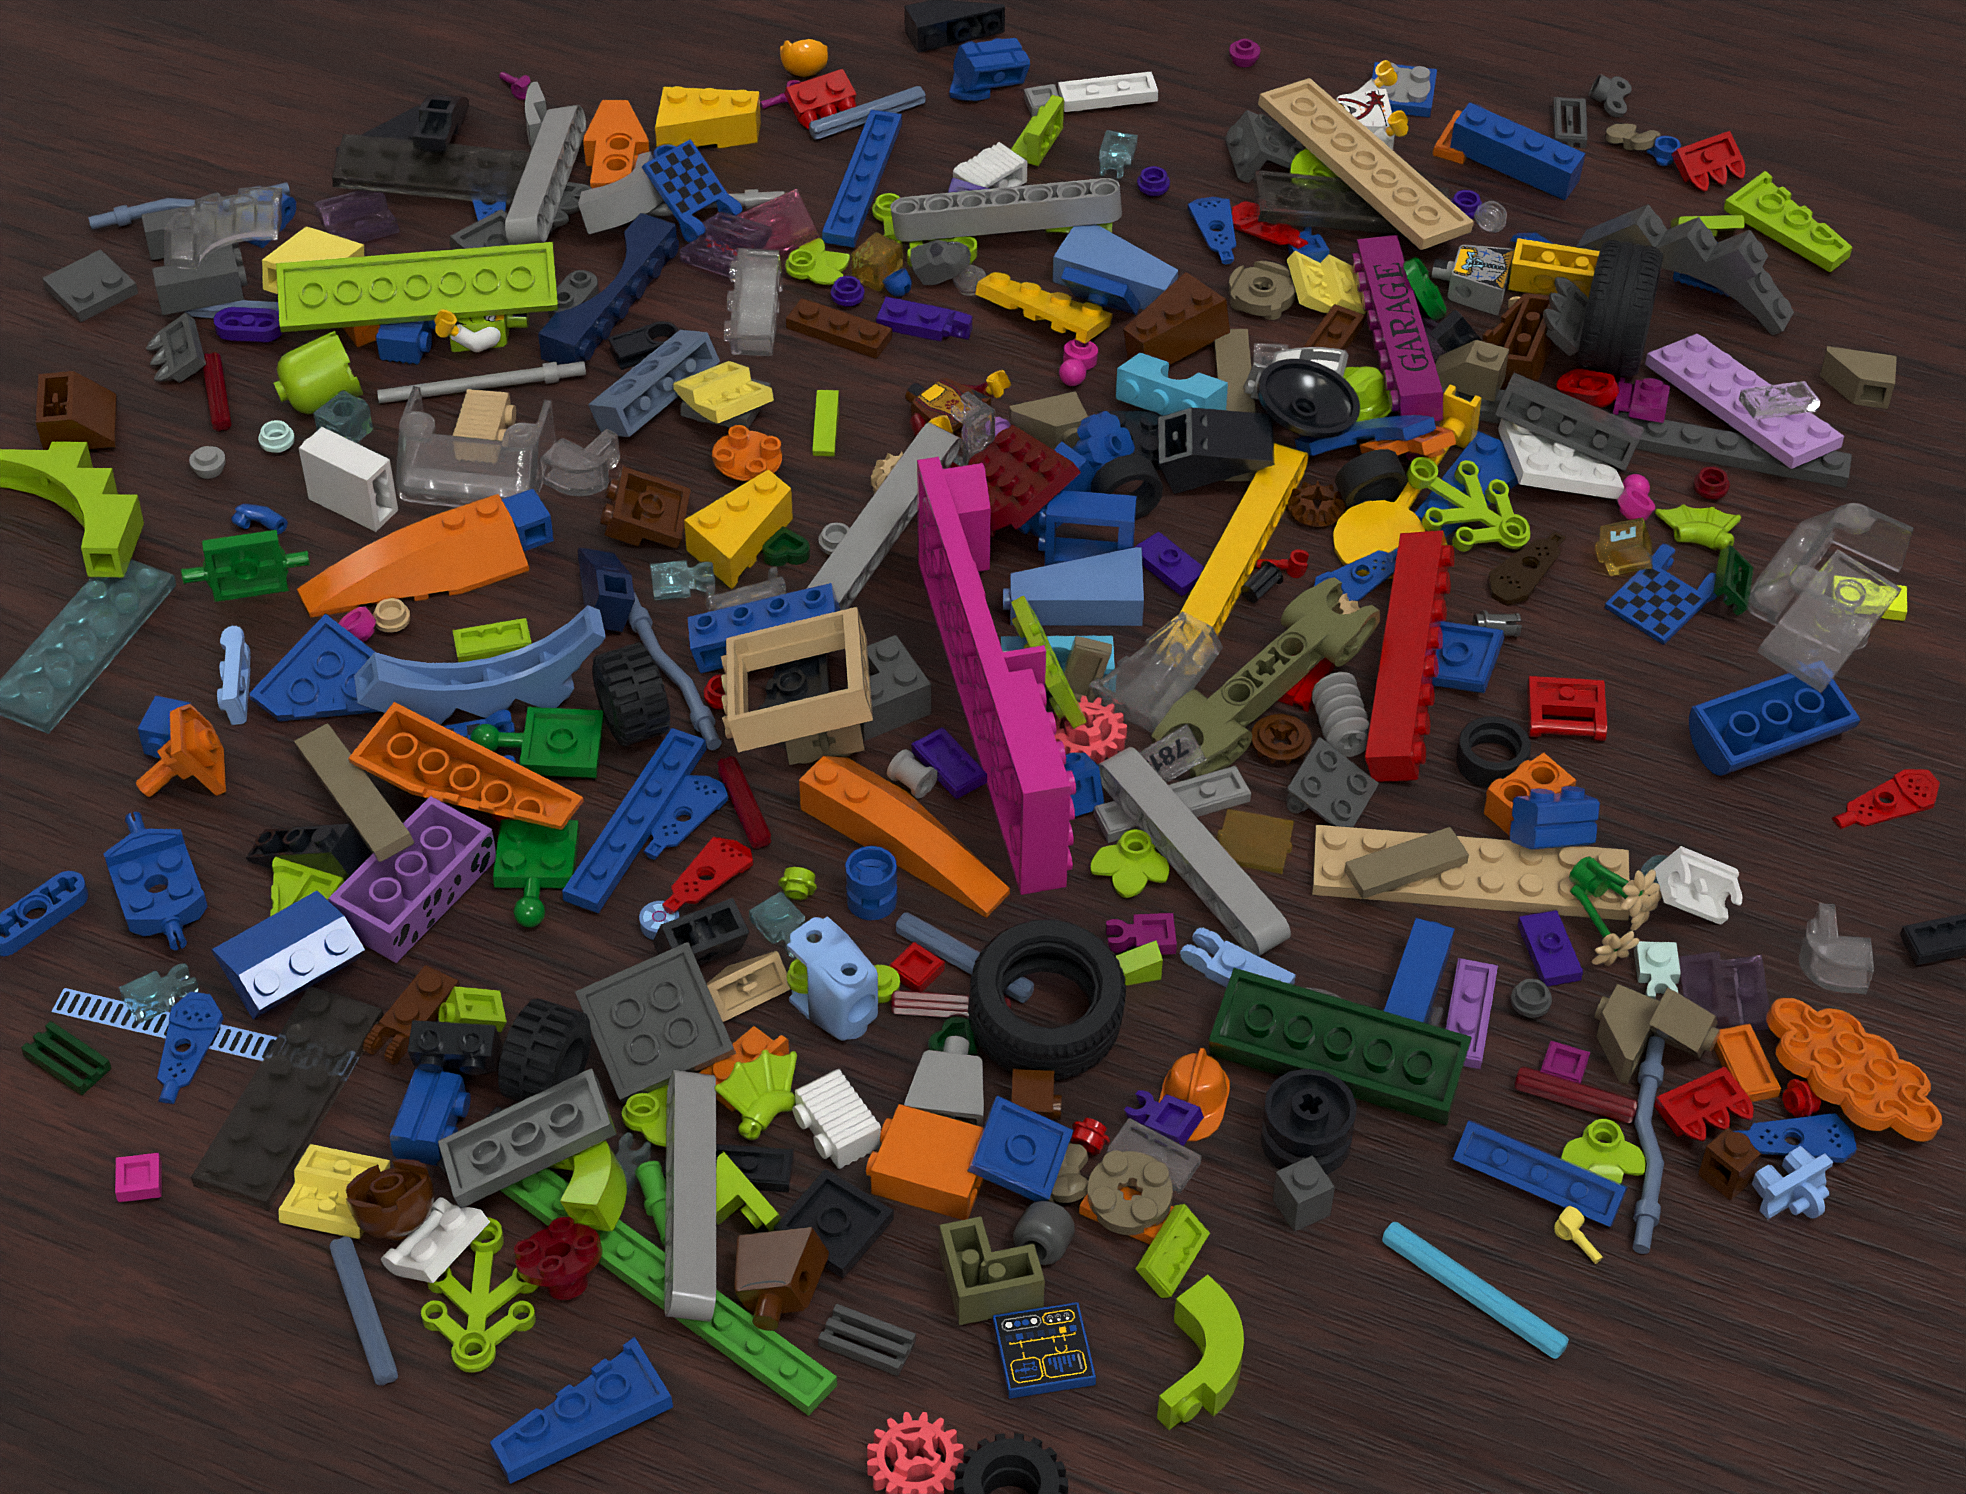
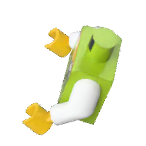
M442 309L434 319L436 323L435 331L440 337H450L452 352L470 350L481 352L488 348L504 347L507 345L509 328H528L529 313L456 318L452 312Z

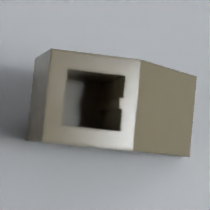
M1827 346L1820 376L1852 404L1888 409L1895 386L1897 356Z

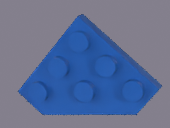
M324 614L249 693L250 699L279 722L380 712L358 704L354 675L375 651L327 614Z

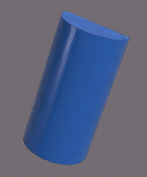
M1819 662L1693 706L1689 714V730L1694 748L1702 763L1712 773L1722 776L1852 730L1858 726L1861 719L1823 663Z

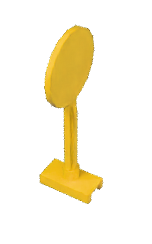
M1450 384L1443 394V420H1440V427L1453 430L1456 441L1455 445L1465 449L1477 435L1482 398L1475 395L1471 402L1455 396L1456 387ZM1450 447L1444 448V454L1429 459L1433 460L1438 466ZM1408 482L1395 502L1386 500L1365 501L1349 508L1338 519L1333 532L1334 551L1344 566L1378 550L1391 552L1399 545L1400 533L1425 532V528L1418 516L1409 510L1422 489H1415ZM1358 570L1356 571V574L1360 576H1367L1369 572L1365 570ZM1392 574V575H1391L1389 578H1387V579H1392L1393 576H1394V574Z

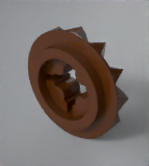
M1319 481L1312 486L1303 482L1301 488H1293L1291 497L1288 500V509L1290 514L1300 523L1313 527H1324L1338 521L1345 512V503L1340 492L1334 491L1332 484L1324 487L1320 485ZM1313 499L1320 500L1321 505H1319V509H1315Z
M1285 714L1269 715L1260 719L1252 728L1251 747L1256 748L1259 758L1268 757L1272 764L1276 760H1283L1287 765H1289L1292 759L1302 761L1306 751H1310L1311 732L1307 725L1296 717ZM1274 738L1278 740L1288 739L1287 745L1283 742L1275 744Z

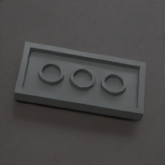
M590 1068L439 1140L438 1144L453 1197L459 1207L463 1208L598 1144L617 1133L599 1080L593 1069Z

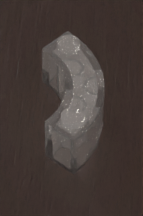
M238 188V194L224 197L216 192L196 199L195 206L186 211L179 209L169 219L164 229V265L175 266L179 269H199L208 255L224 246L249 240H278L282 223V188Z

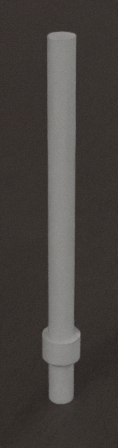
M584 361L557 365L556 362L542 363L543 367L380 389L377 390L379 404L467 392V389L481 390L545 381L546 384L559 382L561 378L586 375Z

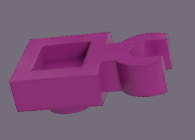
M1173 913L1134 914L1133 924H1127L1119 919L1106 921V935L1120 936L1108 938V946L1113 953L1123 952L1128 947L1137 948L1156 940L1161 955L1176 954L1177 941Z

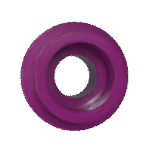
M1240 39L1229 47V55L1232 58V62L1239 67H1251L1260 57L1261 49L1259 45L1250 39Z

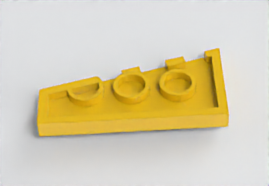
M994 272L977 282L976 295L1009 310L1020 307L1023 309L1024 317L1033 321L1049 320L1052 322L1051 329L1060 333H1065L1066 329L1076 333L1075 340L1084 344L1107 329L1111 324L1113 313L1102 310V307L1098 304L1089 302L1079 303L1071 300L1072 297L1068 294L1060 292L1049 293L1041 290V287L1037 284L1030 282L1019 283L1010 280V276L1004 273Z

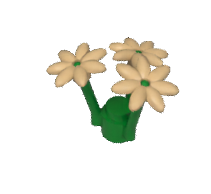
M1590 856L1581 859L1571 870L1569 880L1575 886L1570 890V893L1581 902L1603 937L1602 944L1604 946L1595 949L1598 956L1592 960L1593 964L1604 963V965L1610 966L1614 963L1617 956L1620 958L1628 957V950L1639 944V939L1634 938L1633 931L1637 930L1648 920L1649 911L1656 909L1659 900L1662 898L1660 885L1653 883L1656 877L1655 870H1650L1645 877L1638 870L1635 873L1634 880L1628 881L1603 867ZM1610 888L1623 897L1625 900L1621 904L1620 909L1623 911L1630 909V916L1633 918L1630 928L1632 931L1620 939L1616 934H1611L1587 896L1600 897Z

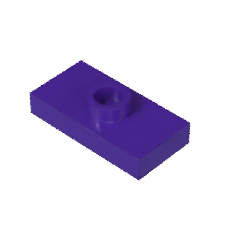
M1159 531L1135 546L1142 548V566L1181 597L1194 588L1205 568Z
M943 727L911 744L914 756L925 767L931 766L937 770V780L955 799L987 783V773Z
M1554 910L1520 916L1518 928L1540 981L1546 984V986L1581 981L1583 970L1558 911Z

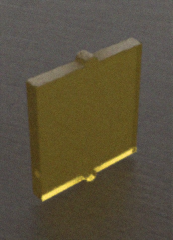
M1227 809L1223 829L1218 831L1217 838L1220 840V845L1239 866L1283 874L1287 853L1292 851L1293 845L1290 839L1294 821Z

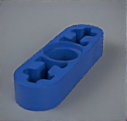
M75 871L61 872L1 912L0 934L8 937L0 936V956L14 954L82 907L88 899V890L83 876ZM34 908H44L47 910L42 917L37 919L25 917Z

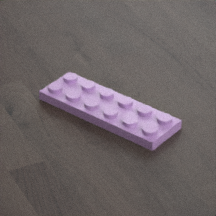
M1699 334L1647 353L1646 366L1791 469L1842 447L1844 435Z

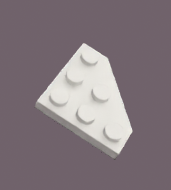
M1501 418L1498 431L1520 485L1618 499L1624 491V485L1620 476L1612 466Z

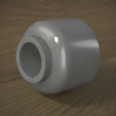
M1034 1202L1025 1209L1013 1232L1015 1247L1034 1244L1040 1265L1054 1264L1063 1257L1075 1233L1074 1221L1062 1206L1054 1202Z

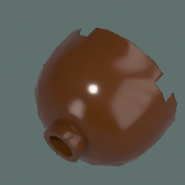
M408 1159L393 1160L394 1168L381 1172L379 1165L370 1167L357 1175L347 1185L346 1194L348 1198L346 1200L349 1210L358 1227L365 1233L381 1239L403 1240L409 1234L419 1229L430 1216L435 1196L428 1170L425 1164Z

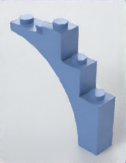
M587 605L569 623L547 637L519 650L487 659L460 663H426L402 660L374 652L354 675L358 704L385 713L393 702H396L439 725L450 718L456 708L487 718L499 710L508 709L515 698L540 708H557L564 700L569 698L574 690L571 674L580 668L582 662L606 638L600 610Z

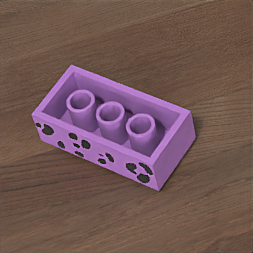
M432 796L403 823L413 838V845L382 862H379L374 854H372L328 898V901L345 916L361 944L395 963L495 862L496 858L491 828Z

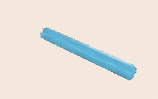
M1392 1222L1386 1228L1382 1241L1394 1251L1551 1358L1557 1359L1565 1351L1569 1341L1567 1336L1400 1223Z

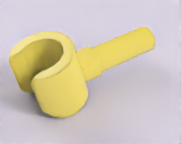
M1567 1206L1555 1222L1554 1230L1556 1235L1564 1240L1572 1239L1597 1264L1602 1260V1255L1579 1230L1584 1224V1216L1578 1209Z

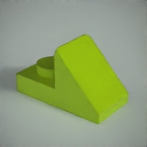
M725 1152L717 1157L716 1223L718 1225L721 1224L745 1203L746 1205L740 1211L756 1229L764 1224L770 1232L774 1231V1226L781 1219L780 1215Z

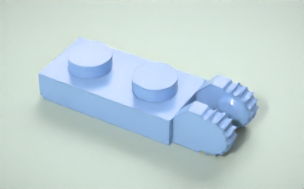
M237 625L224 628L220 638L221 647L226 652L225 661H221L219 665L223 688L217 690V700L220 710L226 711L231 725L245 724L247 722L251 671L250 648L244 640L243 630L240 626L237 627Z
M1204 927L1197 928L1192 936L1197 947L1187 944L1179 953L1185 964L1204 973L1206 978L1226 988L1233 968L1292 985L1295 983V974L1228 941L1224 942L1217 933L1209 931ZM1208 953L1214 955V957L1211 959Z

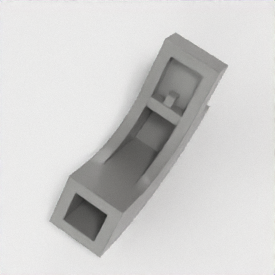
M651 151L638 154L634 170L626 177L605 186L581 191L578 205L588 234L611 229L635 220L640 213L646 214L664 201L642 169L645 163L653 159Z

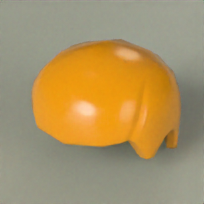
M812 39L799 40L793 44L786 40L784 45L780 46L781 62L785 70L792 75L799 77L816 75L827 64V45Z

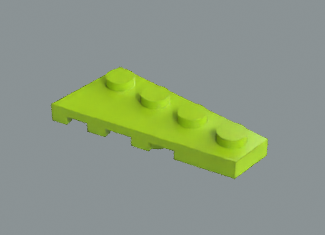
M1766 171L1725 200L1724 211L1731 215L1744 216V223L1828 272H1832L1850 258L1852 246L1826 223H1817L1812 218L1813 212L1805 205L1799 207L1792 201V194L1783 186L1780 188L1776 187L1772 183L1773 177Z
M1024 595L1011 602L1016 617L1011 620L1021 639L1026 637L1028 641L1024 648L1045 646L1046 692L1050 691L1053 696L1049 698V701L1058 718L1061 719L1066 716L1073 729L1086 723L1087 720L1037 615Z

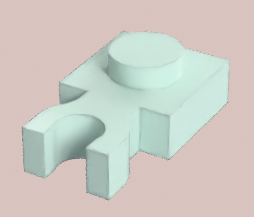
M1639 941V944L1635 946L1634 956L1638 983H1648L1645 995L1655 999L1656 993L1664 994L1667 988L1678 993V988L1675 984H1678L1681 974L1676 942Z

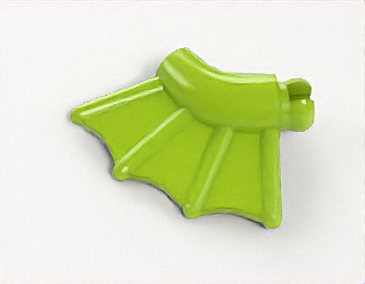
M1682 504L1674 509L1655 510V514L1674 530V537L1677 542L1695 543L1713 550L1719 549L1720 551L1729 545L1733 546L1734 537L1728 532L1741 520V515L1726 514L1714 507L1692 508Z
M763 1050L761 1055L751 1062H736L730 1076L722 1083L715 1085V1091L742 1114L741 1119L743 1121L738 1126V1131L743 1137L749 1140L758 1139L760 1132L767 1129L778 1113L792 1111L796 1103L794 1094L790 1092L797 1060V1053L795 1051L783 1056H777L769 1053L768 1050Z

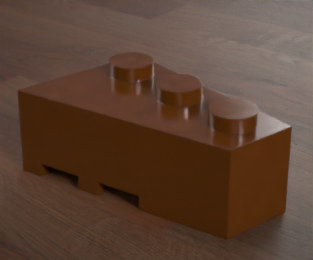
M1185 272L1123 328L1128 360L1138 353H1143L1167 361L1171 365L1214 342L1216 339L1229 334L1230 326L1226 299Z
M1523 294L1501 316V323L1494 330L1488 329L1483 334L1482 342L1509 349L1505 380L1500 388L1501 390H1506L1513 373H1517L1535 382H1538L1554 344L1546 335L1548 328L1543 318V311L1545 309H1552L1548 295Z

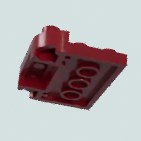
M1013 424L1009 428L1000 431L985 450L972 456L968 462V465L983 463L985 468L991 508L990 537L995 536L996 530L1012 524L1015 530L1021 527L1081 473L1071 460ZM952 462V464L949 466V468L960 467V466L957 465L956 463Z

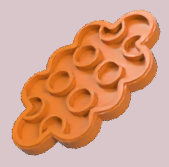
M1780 998L1774 1001L1766 1014V1022L1770 1030L1780 1038L1776 1046V1056L1786 1069L1796 1075L1807 1078L1810 1089L1824 1101L1840 1105L1844 1114L1862 1128L1882 1131L1891 1127L1899 1134L1914 1141L1926 1142L1934 1138L1942 1125V1116L1938 1108L1926 1098L1931 1090V1083L1919 1067L1899 1059L1894 1046L1889 1041L1880 1036L1866 1033L1862 1024L1845 1011L1826 1008L1817 1012L1803 1001L1794 998Z

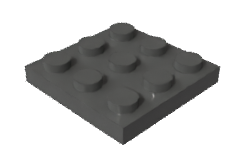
M688 942L575 991L583 1013L587 1014L590 1019L592 1035L622 1104L626 1103L635 1094L649 1093L667 1085L672 1070L696 1072L736 1054Z

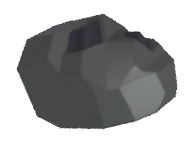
M934 240L911 249L910 261L913 271L923 285H937L956 277L970 264L971 253L967 245L960 242Z

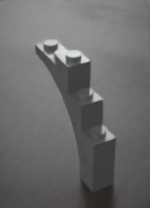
M1647 204L1587 229L1576 246L1577 248L1600 251L1603 243L1609 240H1618L1620 243L1630 242L1633 245L1641 244L1645 245V247H1656L1663 253L1661 268L1687 274L1715 286L1736 299L1755 315L1772 336L1784 331L1794 313L1789 301L1781 294L1770 274L1762 267L1768 258V254L1751 230L1717 243L1711 230L1705 226L1700 217L1667 230L1661 218Z

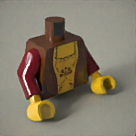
M999 370L990 374L986 382L977 386L960 384L948 378H941L928 389L918 383L912 384L906 392L905 399L911 403L910 427L914 437L929 422L961 438V446L982 431L985 428V424L991 419V399L994 397L1000 398L1004 394V389L1011 386L1005 371Z

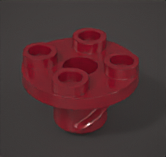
M570 1217L554 1219L548 1228L533 1234L528 1239L521 1240L514 1247L515 1263L520 1277L532 1285L547 1287L550 1296L557 1300L576 1298L586 1290L588 1286L587 1273L598 1264L603 1252L598 1233L589 1226L574 1223V1220Z

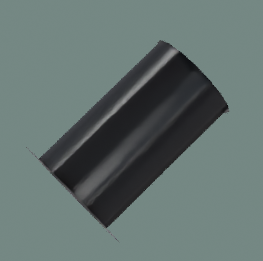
M1263 561L1261 569L1241 586V593L1248 601L1256 603L1275 584L1283 583V575L1273 563Z

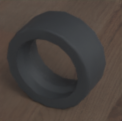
M1379 449L1366 452L1346 463L1336 474L1335 483L1347 508H1351L1365 501H1389L1401 492L1408 478L1396 452L1389 449Z
M1130 454L1117 457L1105 463L1096 472L1091 481V492L1112 494L1115 489L1126 482L1143 480L1140 487L1128 494L1130 496H1137L1135 520L1147 515L1158 505L1163 494V485L1150 460L1140 455Z
M1495 716L1477 718L1468 723L1460 733L1456 763L1460 773L1468 781L1480 787L1488 788L1496 779H1504L1515 772L1521 763L1529 760L1531 742L1527 732L1511 720ZM1481 743H1497L1509 748L1516 757L1507 762H1490L1478 757L1471 748Z

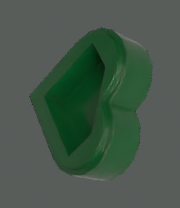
M784 526L771 536L762 548L764 562L773 567L783 566L787 563L799 565L805 563L810 558L809 542Z
M955 1016L949 1018L944 1022L942 1031L935 1032L929 1038L928 1050L943 1052L947 1037H963L969 1041L968 1055L977 1056L975 1038L970 1028L969 1020L964 1017Z

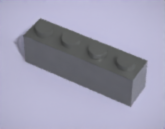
M1513 373L1495 413L1498 417L1625 471L1644 429L1639 425L1517 373Z

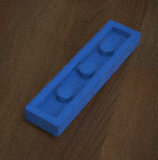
M1468 1120L1453 1160L1562 1207L1572 1206L1578 1209L1583 1216L1609 1227L1614 1223L1628 1186L1472 1120Z

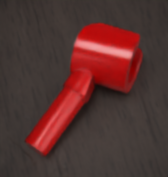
M1297 549L1291 552L1289 560L1257 559V568H1261L1263 561H1269L1278 569L1286 570L1289 576L1300 578L1306 573L1309 554L1304 550Z

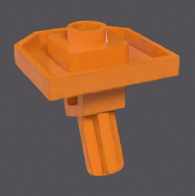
M191 704L170 711L171 739L157 751L162 759L137 780L136 785L145 796L151 797L174 776L178 775L184 780L194 775L214 795L218 796L226 792L224 748L213 725Z

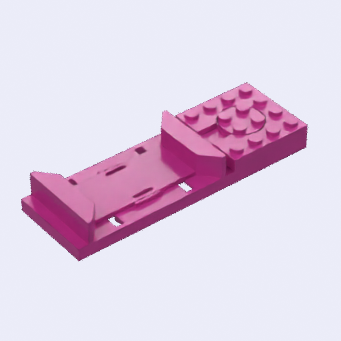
M939 457L917 460L918 566L980 766L987 773L986 785L1020 894L1024 895L1066 887L1067 871L1073 869L1072 856L1068 846L1074 844L1073 831L1069 821L1075 819L1074 805L1070 795L1076 794V783L1073 772L1065 770V748L1062 741L1056 742L1054 736L1056 735V722L1053 712H1046L1045 709L1047 705L1045 692V646L1003 652L985 599L986 594L979 572L990 570L991 508L984 465L979 463L943 469Z

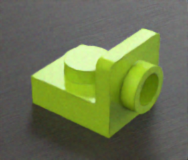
M454 986L447 1001L441 1004L438 1014L439 1022L495 1025L498 1032H502L507 1023L499 990Z

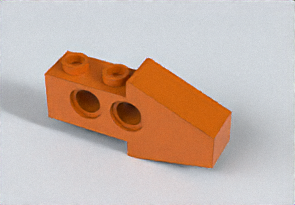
M602 100L583 139L586 166H592L590 187L592 189L614 183L626 177L634 170L638 154L650 152L649 139L629 101Z

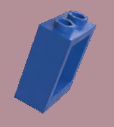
M1061 490L1040 509L1039 525L1046 526V530L1040 529L1038 551H1045L1044 566L1133 548L1137 496ZM1056 522L1119 527L1118 542L1056 537Z

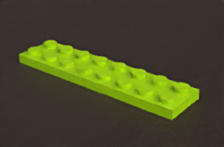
M553 242L276 263L281 332L431 321L435 319L438 312L442 309L452 312L456 318L558 310Z

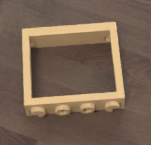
M857 607L726 638V655L721 656L725 672L721 678L726 694L722 695L723 708L726 716L722 717L725 726V735L727 739H734L738 752L873 721L867 637ZM845 649L848 689L748 712L747 672Z

